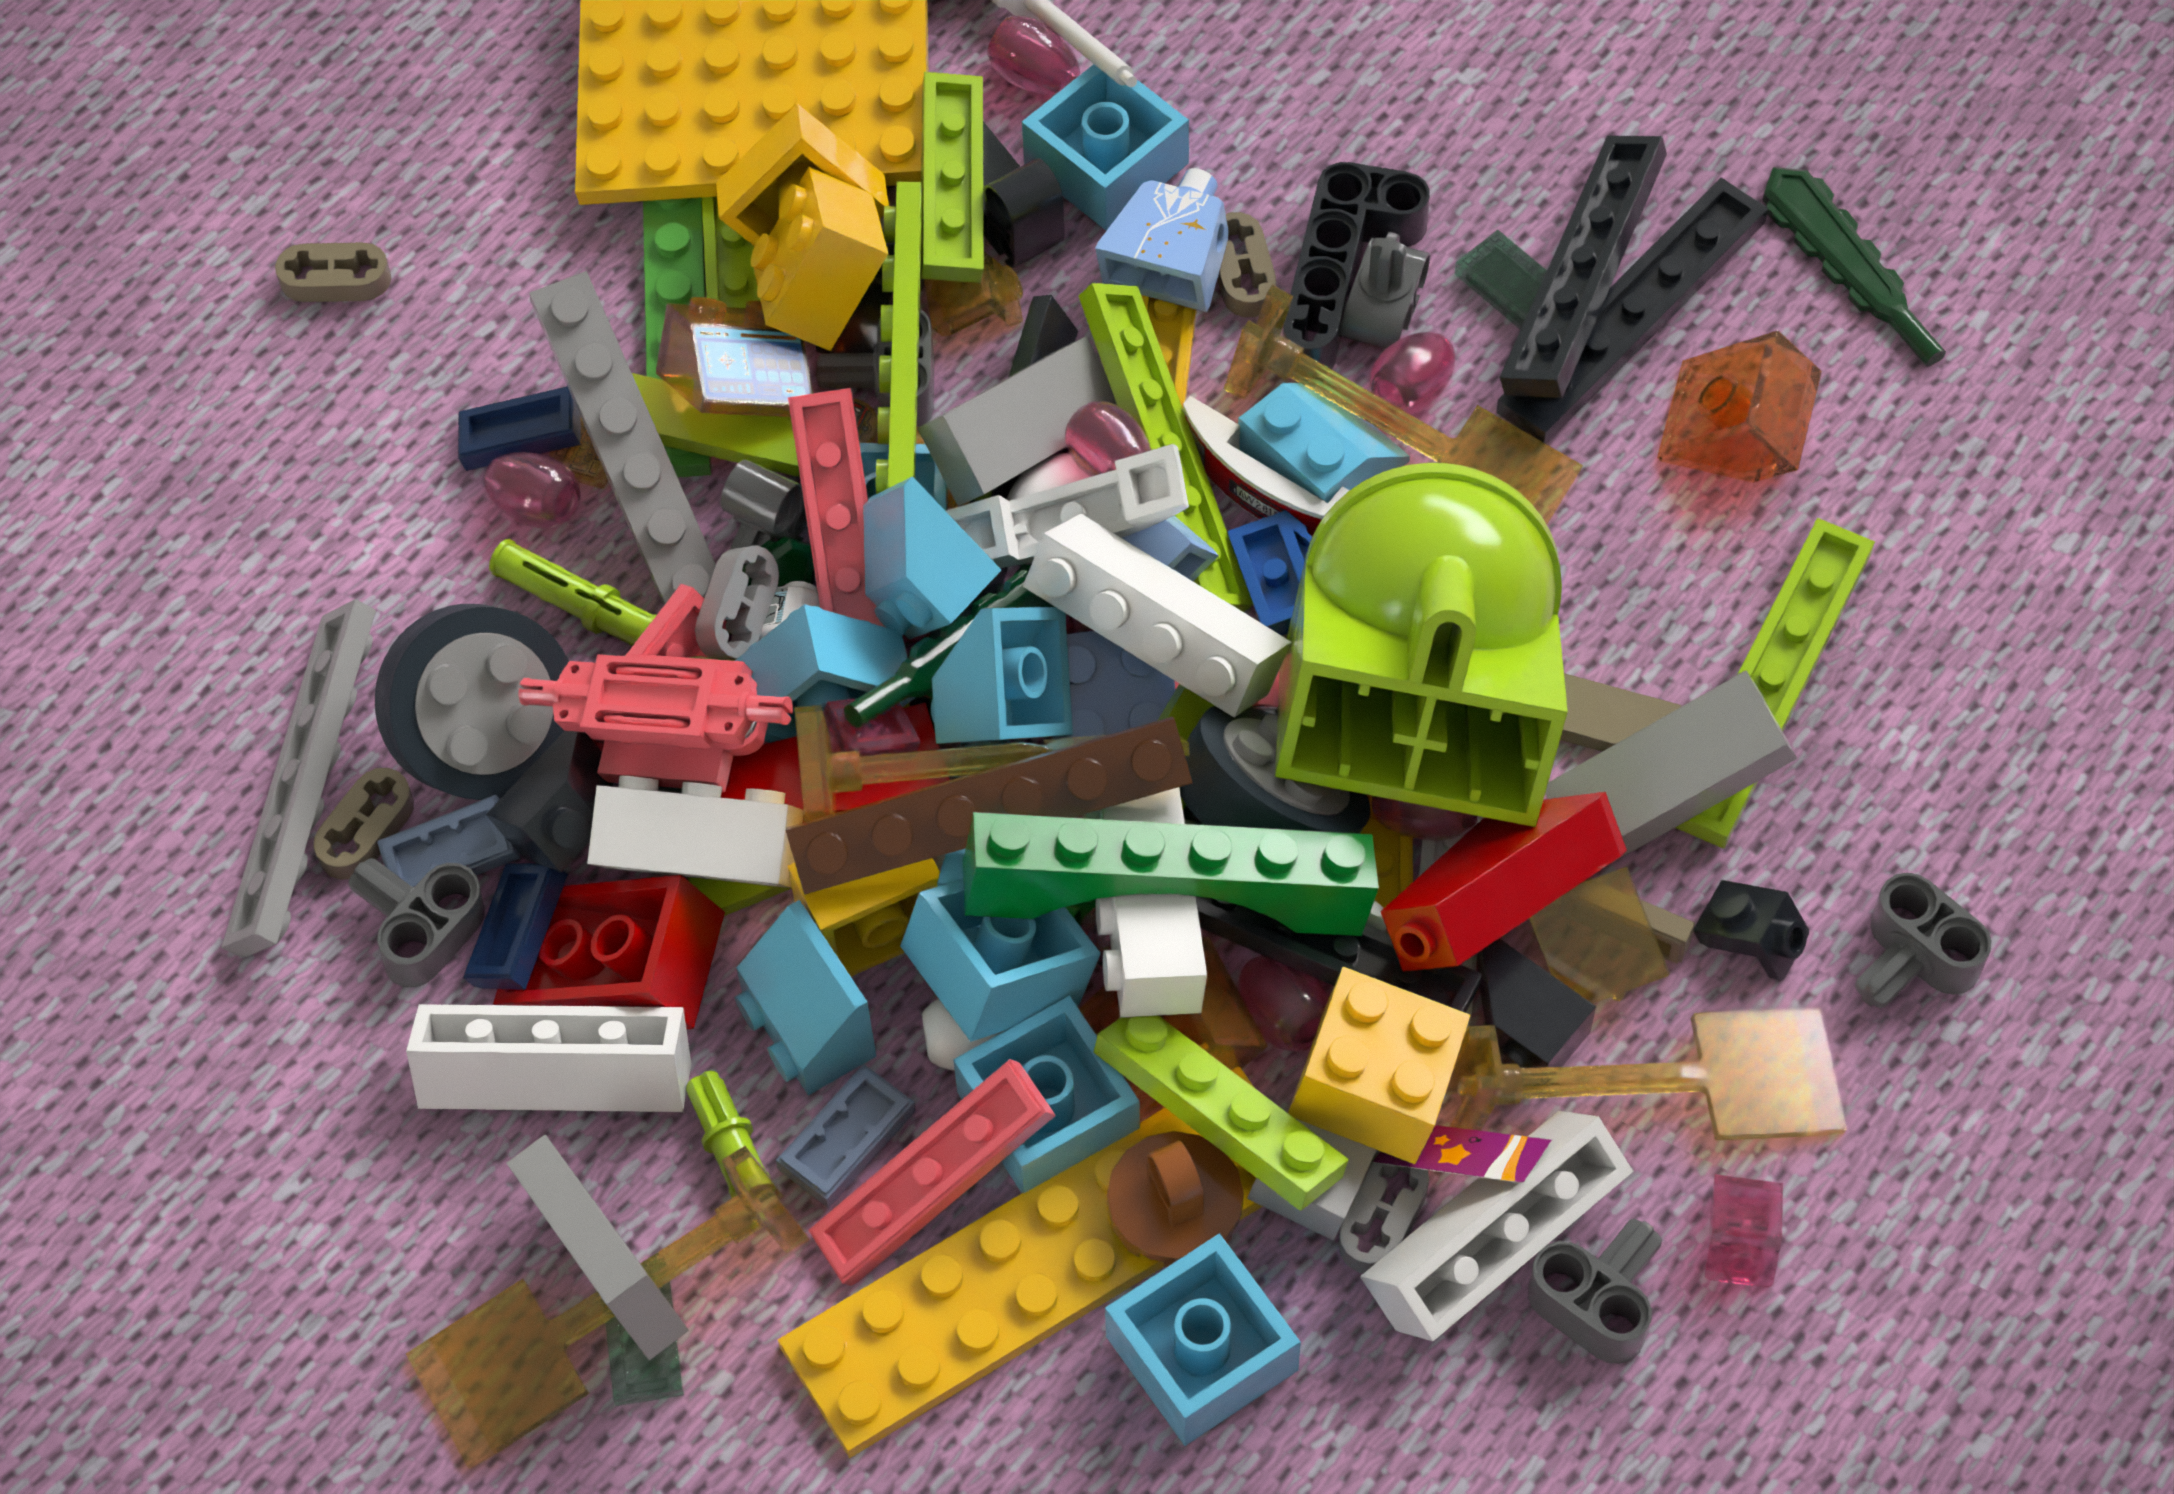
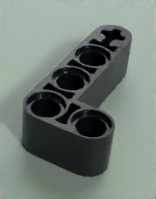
M983 121V236L999 256L1004 253L1006 254L1008 259L1004 262L1012 269L1064 241L1063 195L1054 173L1042 159L1036 158L1020 166Z
M1338 162L1329 165L1322 171L1318 179L1283 325L1282 364L1285 370L1294 378L1302 381H1316L1324 378L1332 371L1336 363L1341 341L1340 332L1343 315L1355 281L1363 243H1369L1371 238H1386L1388 232L1398 234L1400 236L1399 243L1406 247L1415 245L1423 239L1427 231L1430 189L1426 181L1420 176L1406 171L1353 162ZM1308 330L1318 332L1313 341H1307Z

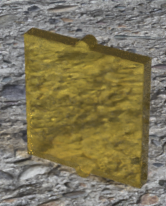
M1627 866L1579 884L1529 918L1552 976L1592 1004L1610 997L1615 1001H1621L1626 996V991L1670 975Z

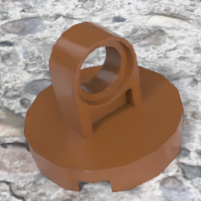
M1177 1131L1148 1136L1127 1149L1111 1171L1107 1191V1208L1112 1230L1130 1253L1137 1257H1140V1254L1150 1260L1162 1261L1164 1267L1170 1266L1219 1233L1229 1244L1232 1239V1233L1240 1222L1244 1204V1192L1239 1171L1228 1155L1200 1135Z

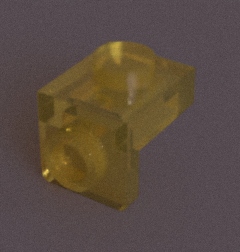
M985 251L981 283L924 280L932 329L941 336H951L993 314H996L1011 327L1023 322L1019 300L1023 297V288L1017 274L1011 267H1003Z

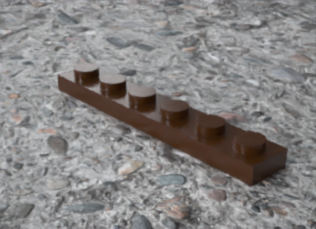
M1170 717L786 827L785 831L805 895L965 849L973 812L1073 818L1182 787L1193 782L1175 719Z

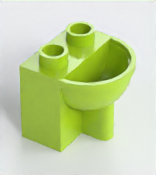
M1420 463L1401 466L1379 473L1349 490L1331 507L1316 528L1308 547L1286 638L1292 643L1279 671L1275 777L1536 827L1568 709L1558 617L1562 593L1560 560L1556 544L1544 519L1521 493L1502 480L1477 469L1448 463Z

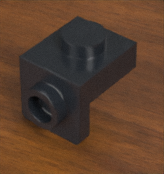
M1721 880L1693 930L1700 944L1708 948L1757 957L1768 977L1781 981L1785 979L1795 959L1803 953L1809 936V928L1788 892Z

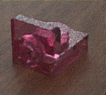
M856 699L827 701L816 730L812 732L810 737V754L814 764L821 768L833 791L847 788L858 765L914 759L921 740L900 703L864 726L855 728L847 721L844 707Z
M1714 1175L1711 1192L1710 1238L1705 1262V1277L1708 1280L1765 1288L1773 1285L1782 1241L1783 1183Z

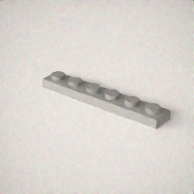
M587 271L530 292V302L663 606L680 584L693 587L702 597H705L716 564Z
M357 599L323 615L221 946L222 949L237 956L247 957L276 945L283 938L289 927L291 913L287 909L294 886L303 876L307 866L308 857L304 853L311 829L320 819L324 809V799L321 797L327 774L332 770L340 755L341 745L337 740L343 720L349 714L356 701L357 690L353 686L359 666L365 660L372 647L373 637L369 633L376 610Z

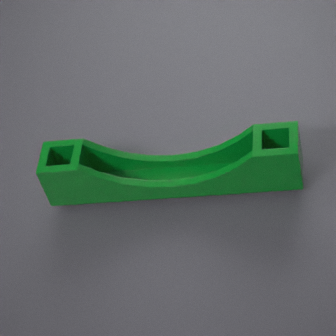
M973 812L963 857L965 916L1033 919L1063 907L1095 899L1133 894H1180L1213 898L1245 906L1276 919L1296 933L1362 936L1379 890L1372 834Z

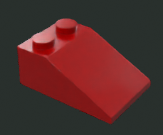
M682 875L564 886L526 989H497L493 1005L683 1007L686 1030L694 1029L725 911Z

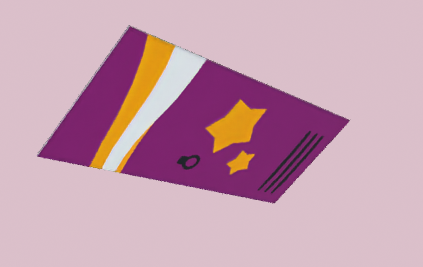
M1435 1125L1416 1164L1381 1151L1373 1163L1524 1183L1552 1140Z

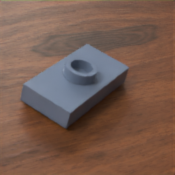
M497 795L377 841L384 866L412 887H415L429 871L441 864L460 863L470 868L475 875H479L520 859V855L486 816L489 810L500 800Z
M863 1064L776 1159L777 1168L829 1209L916 1112L915 1102Z

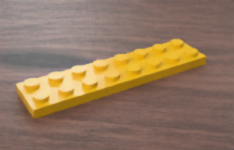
M1238 1064L1230 1068L1231 1071L1253 1086ZM1163 1108L1140 1122V1128L1033 1189L1021 1193L777 1339L783 1354L848 1457L855 1456L1163 1268L1164 1263L1162 1261L1150 1260L1140 1254V1257H1137L1130 1253L1112 1230L1107 1208V1191L1111 1171L1127 1149L1148 1136L1171 1131L1195 1135L1200 1134L1168 1109ZM1231 1159L1238 1168L1244 1192L1242 1215L1240 1216V1220L1263 1206L1247 1199L1256 1177Z

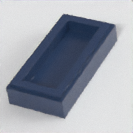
M568 386L459 411L458 459L466 471L581 445L580 414Z
M506 863L463 979L472 986L481 989H526L568 876L564 870L558 872L537 863Z

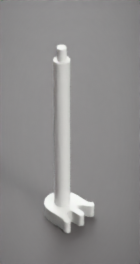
M991 0L998 7L1007 9L1025 22L1042 20L1117 84L1127 85L1130 88L1137 84V78L1133 75L1132 68L1053 4L1054 0Z

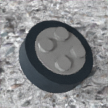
M457 604L437 609L424 615L407 627L392 644L382 662L375 688V714L379 732L384 744L396 762L408 774L425 785L465 799L483 800L493 795L502 798L565 731L554 721L553 707L524 706L520 703L518 691L519 688L524 689L520 683L523 678L557 681L569 660L562 647L546 629L527 616L517 612L482 604Z
M1216 706L1210 707L1204 712L1182 746L1193 783L1179 787L1180 796L1191 812L1204 825L1360 834L1370 818V804L1366 794L1275 777L1277 716L1266 711L1249 707L1236 717H1232Z

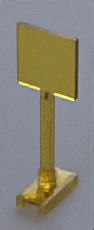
M1272 284L1266 293L1257 324L1248 320L1242 329L1223 388L1224 390L1245 400L1266 370L1284 380L1290 377L1435 460L1437 463L1466 466L1502 480L1521 493L1535 507L1546 525H1548L1581 471L1582 464L1479 405L1476 406L1456 438H1450L1303 354L1304 348L1281 336L1294 296Z
M821 705L794 707L804 822L836 813V793L862 790V784L971 775L1107 735L1044 740V745L1019 742L859 757V751L832 753L831 738ZM1180 736L1185 756H1190L1189 742Z
M1820 1008L1694 1013L1690 1020L1698 1062L1520 1068L1517 1063L1501 1064L1495 1025L1468 1026L1445 1095L1459 1094L1462 1102L1449 1127L1480 1131L1495 1105L1519 1104L1521 1099L1702 1092L1705 1094L1715 1141L1844 1134L1847 1130Z
M746 1146L741 1147L722 1160L737 1195L716 1208L715 1216L640 1263L658 1288L731 1241L738 1244L761 1228L772 1237L785 1253L810 1240L802 1226L780 1200L784 1196L778 1186ZM521 1279L405 1354L466 1466L471 1469L590 1394L569 1358L567 1348L615 1315L596 1291L558 1317L548 1320L529 1285L524 1279Z

